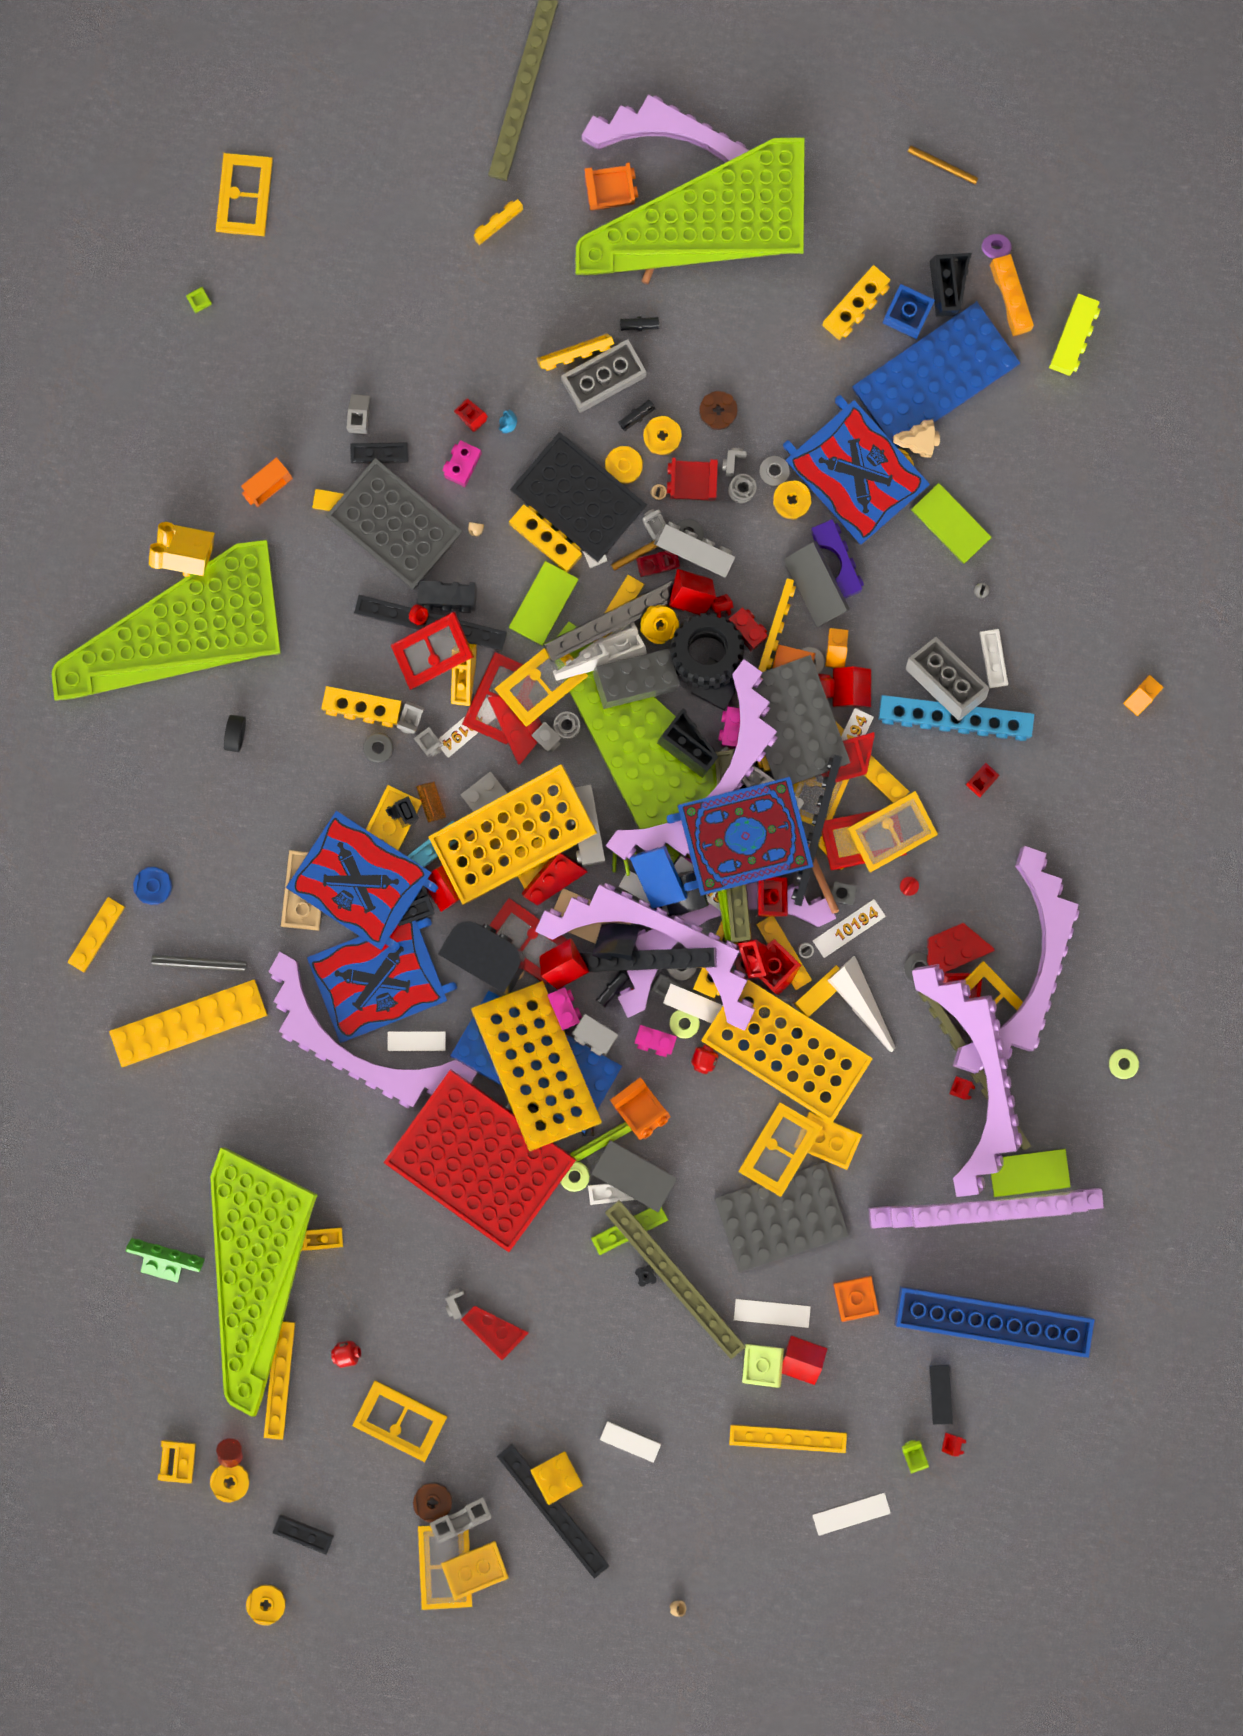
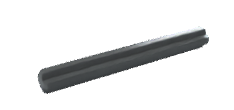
M152 955L151 959L152 965L230 971H246L247 969L246 961Z

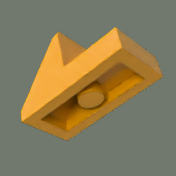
M829 628L825 667H845L849 630Z
M1148 675L1123 704L1138 716L1164 687L1151 675Z

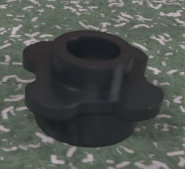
M650 1265L643 1269H636L635 1274L638 1276L639 1286L644 1287L646 1284L656 1283L657 1278L654 1276L653 1268Z

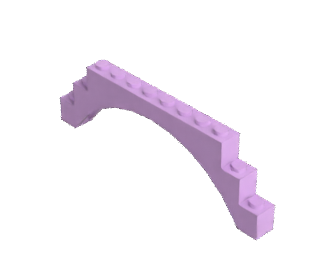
M650 95L647 96L638 114L631 107L620 105L610 125L606 119L600 116L598 118L592 116L582 134V141L598 150L625 139L642 136L670 137L704 148L725 163L749 151L741 142L731 141L726 134L713 131L710 125L706 123L701 124L692 115H684L679 112L680 110L673 105L668 106L663 103L661 98Z
M743 659L732 674L740 706V730L737 747L729 768L720 783L707 798L739 790L743 785L741 783L742 779L745 776L748 778L755 768L752 766L756 760L760 762L766 754L764 752L765 748L768 745L771 747L778 738L775 736L777 731L760 719V716L764 718L769 712L770 708L768 705L770 702L752 689L753 687L757 688L761 684L763 673L745 659ZM681 821L647 829L617 830L606 844L607 848L624 860L627 857L630 859L637 851L635 849L636 845L644 851L665 846L667 843L683 856L690 855Z
M1027 846L1020 849L1015 867L1030 888L1038 908L1042 929V953L1038 973L1028 996L1017 1012L998 1031L999 1037L1002 1038L1004 1043L1003 1057H1006L1008 1060L1013 1050L1010 1048L1011 1046L1030 1052L1034 1051V1048H1037L1039 1045V1031L1044 1028L1046 1020L1043 1018L1045 1012H1048L1050 1009L1051 1001L1049 999L1051 993L1053 994L1056 990V976L1060 975L1063 966L1060 963L1062 957H1065L1068 951L1067 941L1073 935L1074 928H1072V924L1079 915V910H1077L1079 904L1057 897V895L1060 896L1063 890L1062 879L1041 872L1047 864V859H1045L1047 853ZM974 1043L958 1048L953 1063L954 1067L971 1073H978L979 1070L983 1069L981 1056Z
M756 881L747 884L749 910H757ZM794 884L787 886L788 915L800 918L816 927L836 919L826 899H822L821 896L810 901L812 904L810 906L805 897L802 906L795 905L791 897L794 888L798 889V886L795 887ZM709 903L707 907L674 916L684 919V924L692 926V924L700 926L710 919L721 916V911ZM643 929L638 933L635 946L637 950L672 949L678 941L656 929L648 932ZM657 970L627 971L635 989L631 990L629 987L621 991V996L618 997L627 1018L645 1010L650 986Z
M608 883L598 886L590 904H588V900L584 897H572L563 917L560 916L561 912L553 908L550 911H544L535 932L552 940L577 927L597 922L621 921L642 924L661 931L682 943L687 949L716 948L717 967L706 968V970L711 975L721 995L727 1023L744 1031L746 1030L756 1008L752 1007L753 1003L748 1000L742 999V1001H739L748 979L745 978L746 974L738 970L731 971L740 952L737 949V944L728 940L725 943L719 940L720 936L711 932L708 935L702 932L703 928L692 924V926L684 924L685 920L678 916H674V918L667 916L668 912L661 908L652 909L649 907L650 903L641 899L638 902L632 899L633 895L622 891V893L614 891L616 887Z
M279 952L268 971L272 974L271 978L279 983L282 980L285 981L274 1000L277 1003L276 1008L285 1013L287 1010L290 1011L279 1030L282 1033V1038L289 1042H292V1040L299 1043L298 1047L307 1052L309 1049L316 1052L315 1056L323 1061L327 1058L333 1062V1067L341 1071L343 1068L350 1071L349 1076L357 1080L359 1078L366 1080L365 1084L372 1089H376V1087L382 1089V1094L390 1099L393 1096L400 1100L399 1104L406 1108L410 1106L415 1107L425 1088L428 1089L427 1093L432 1095L450 1069L471 1084L478 1073L457 1060L426 1069L401 1070L375 1065L361 1059L336 1043L316 1019L302 988L298 961Z
M939 964L917 967L912 971L916 990L940 1003L960 1022L976 1046L986 1073L989 1102L984 1131L971 1159L953 1178L957 1197L978 1195L985 1187V1181L981 1175L998 1173L1002 1169L1004 1162L1002 1155H999V1153L1017 1151L1022 1145L1021 1133H1018L1017 1129L1019 1120L1017 1114H1014L1013 1109L1015 1099L1010 1093L1011 1079L1006 1073L1008 1067L1007 1059L1003 1057L1002 1052L1004 1043L1002 1038L999 1037L998 1032L1000 1031V1023L995 1016L996 1003L992 1000L991 995L969 998L970 988L969 985H966L965 980L943 983L944 972L940 969Z
M1090 1188L989 1201L868 1208L871 1228L912 1226L918 1228L1068 1215L1073 1212H1084L1089 1209H1101L1104 1207L1102 1189Z

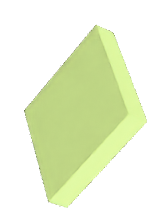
M745 1344L742 1383L781 1387L784 1348Z

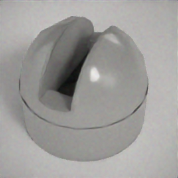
M978 583L974 588L975 596L980 599L987 597L990 592L989 586L985 583ZM985 586L983 595L979 594L981 587Z
M803 942L798 947V953L803 958H809L813 955L814 948L810 943ZM809 946L808 949L804 950V951L801 953V950H802V949H804L805 947Z

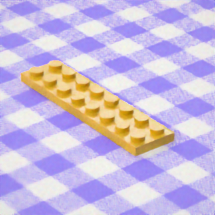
M254 979L109 1032L121 1067H125L268 1016Z

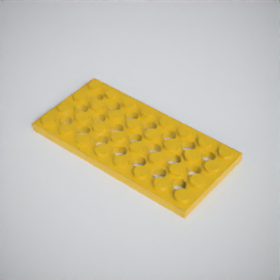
M560 764L428 837L462 905H465L597 834V831L564 766ZM552 785L558 787L559 791L556 796H551L549 793ZM536 794L542 797L539 805H535L532 801ZM561 802L567 805L565 813L558 811V805ZM519 803L525 806V811L522 814L516 812V806ZM545 811H548L551 816L548 822H543L541 819V815ZM503 812H506L509 817L506 823H501L499 820V816ZM570 819H573L576 822V827L570 831L566 824ZM528 820H531L534 824V828L531 831H527L524 827ZM486 821L492 824V829L489 832L483 830V824ZM554 828L559 831L557 839L550 837V831ZM512 829L517 832L515 840L508 838V832ZM470 830L475 833L473 841H468L466 838V834ZM537 837L542 840V846L538 849L533 845V841ZM495 838L499 839L501 843L498 849H493L491 845L492 840ZM453 839H456L459 843V847L456 850L450 848V842ZM520 846L526 850L525 856L521 858L516 853ZM478 847L484 850V855L481 858L475 856V850ZM504 855L509 858V864L505 867L500 864V858ZM462 856L467 859L465 867H461L458 863L459 858ZM487 864L491 865L493 869L492 873L488 876L483 871L484 866ZM470 873L476 876L474 884L467 882V876Z
M747 980L739 1001L749 996L754 1000L752 1007L756 1009L746 1030L744 1031L727 1023L725 1010L722 1006L701 1041L832 1124L873 1058L752 981ZM767 1007L770 1010V1015L767 1018H761L759 1016L760 1008ZM779 1017H783L786 1020V1026L782 1029L777 1028L775 1025V1021ZM752 1023H756L760 1027V1031L755 1035L751 1034L748 1030L749 1025ZM794 1028L802 1030L803 1035L801 1038L795 1039L792 1037L791 1032ZM725 1029H730L733 1032L731 1040H724L722 1038V1032ZM770 1033L776 1037V1042L772 1045H768L765 1042V1036ZM816 1038L819 1041V1046L816 1049H810L808 1047L809 1039ZM745 1039L749 1042V1048L746 1051L739 1049L738 1043L740 1040ZM784 1044L791 1045L792 1053L784 1055L781 1052V1047ZM828 1048H832L835 1051V1057L831 1060L826 1059L824 1056V1052ZM757 1050L765 1052L766 1057L763 1061L755 1059L754 1054ZM801 1054H805L809 1058L808 1063L804 1066L800 1065L797 1061ZM843 1059L851 1061L850 1069L844 1070L841 1068L840 1064ZM778 1060L782 1063L780 1071H773L771 1069L773 1061ZM816 1065L824 1066L825 1073L823 1075H815L814 1068ZM796 1071L798 1079L795 1082L789 1081L787 1079L788 1072ZM833 1075L840 1076V1085H831L830 1079ZM812 1081L815 1088L812 1092L804 1090L805 1082ZM824 1091L831 1094L830 1101L826 1103L820 1100V1094Z
M543 981L471 1008L529 1152L602 1123L564 1030H562L547 996L548 992ZM530 1001L535 1002L537 1009L534 1011L529 1010L527 1003ZM516 1008L519 1010L520 1015L516 1018L511 1017L509 1010ZM493 1015H499L502 1019V1022L500 1024H494L491 1021V1017ZM536 1019H542L545 1023V1026L543 1028H537L534 1025V1021ZM524 1026L527 1029V1033L519 1035L516 1028ZM502 1032L507 1033L509 1040L502 1042L499 1040L498 1035ZM545 1036L550 1037L552 1044L545 1046L542 1044L541 1039ZM530 1043L534 1046V1051L527 1053L523 1046ZM513 1050L516 1053V1058L513 1060L508 1059L506 1052ZM556 1054L559 1057V1062L556 1064L551 1063L549 1056ZM538 1061L541 1063L542 1068L537 1071L533 1070L531 1063ZM521 1068L524 1075L516 1077L513 1074V1070ZM558 1072H564L567 1076V1079L565 1081H559L556 1078V1074ZM546 1079L549 1082V1086L541 1088L538 1081ZM524 1085L529 1086L531 1093L523 1095L520 1088ZM570 1089L573 1091L574 1097L567 1099L564 1097L563 1092ZM548 1096L556 1099L554 1106L547 1105L546 1098ZM530 1103H535L538 1106L536 1113L529 1112L528 1105ZM573 1107H578L581 1110L579 1117H574L571 1114ZM555 1114L562 1115L564 1118L563 1123H555L553 1116ZM537 1121L544 1122L546 1129L543 1131L537 1130L535 1123Z

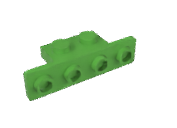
M131 1238L126 1247V1252L144 1257L141 1268L142 1273L177 1283L180 1279L182 1268L200 1272L205 1261L204 1258L197 1255L169 1249L158 1244H151L140 1239Z

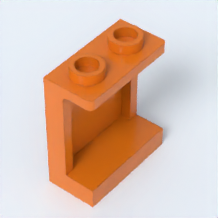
M630 162L626 163V166L593 171L592 167L584 168L590 211L635 204V198H638L637 186L633 187L632 180L635 179L634 168H630Z
M641 1077L610 1100L639 1140L648 1138L654 1129L658 1126H664L670 1118L667 1110L664 1109Z

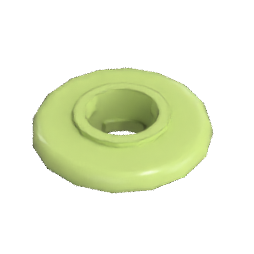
M677 1010L672 1014L669 1025L674 1035L686 1039L697 1033L700 1020L693 1015ZM682 1018H688L691 1022L690 1026L686 1029L679 1026V1021Z
M1119 1049L1111 1055L1109 1068L1115 1077L1128 1079L1137 1073L1139 1060L1133 1051ZM1122 1058L1129 1061V1067L1125 1070H1122L1118 1065L1119 1060Z
M575 1161L560 1183L569 1191H581L589 1183V1170L583 1163ZM574 1170L580 1173V1179L577 1182L569 1179L570 1172Z

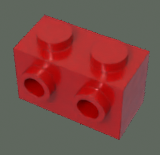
M742 607L727 622H733L736 625V630H740L742 634L741 639L744 641L745 646L752 652L766 640L768 636L766 634L767 630L762 624L758 625L755 622V617L750 610H745Z

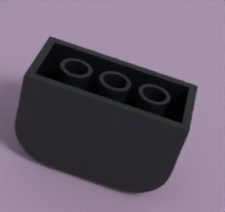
M472 921L457 924L450 932L438 955L507 995L510 994L525 968V956L521 949L512 944L513 939L502 933L498 936L495 934L497 930L485 923L483 926Z

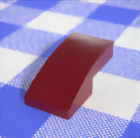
M662 551L636 559L640 577L680 568L678 556L669 551Z

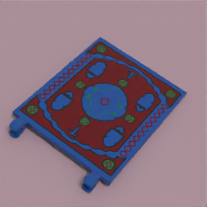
M790 777L677 805L679 813L666 817L668 824L678 821L682 822L696 881L685 883V891L699 888L701 896L814 867Z

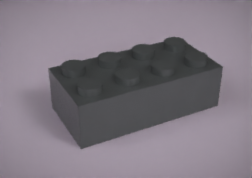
M669 649L596 666L592 673L603 709L674 692L680 685Z

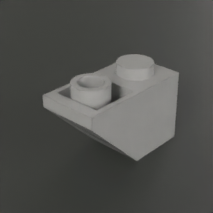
M351 394L347 416V430L349 433L368 434L371 396Z

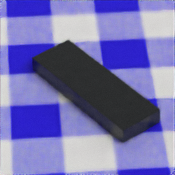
M407 442L350 443L351 464L371 463L375 458L381 463L408 462Z
M949 1365L929 1366L933 1425L953 1424Z
M281 1514L273 1530L275 1535L327 1555L334 1537L331 1534Z

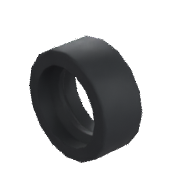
M229 715L224 735V750L232 752L241 751L246 727L245 717Z

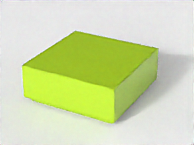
M203 287L186 295L195 313L212 305Z

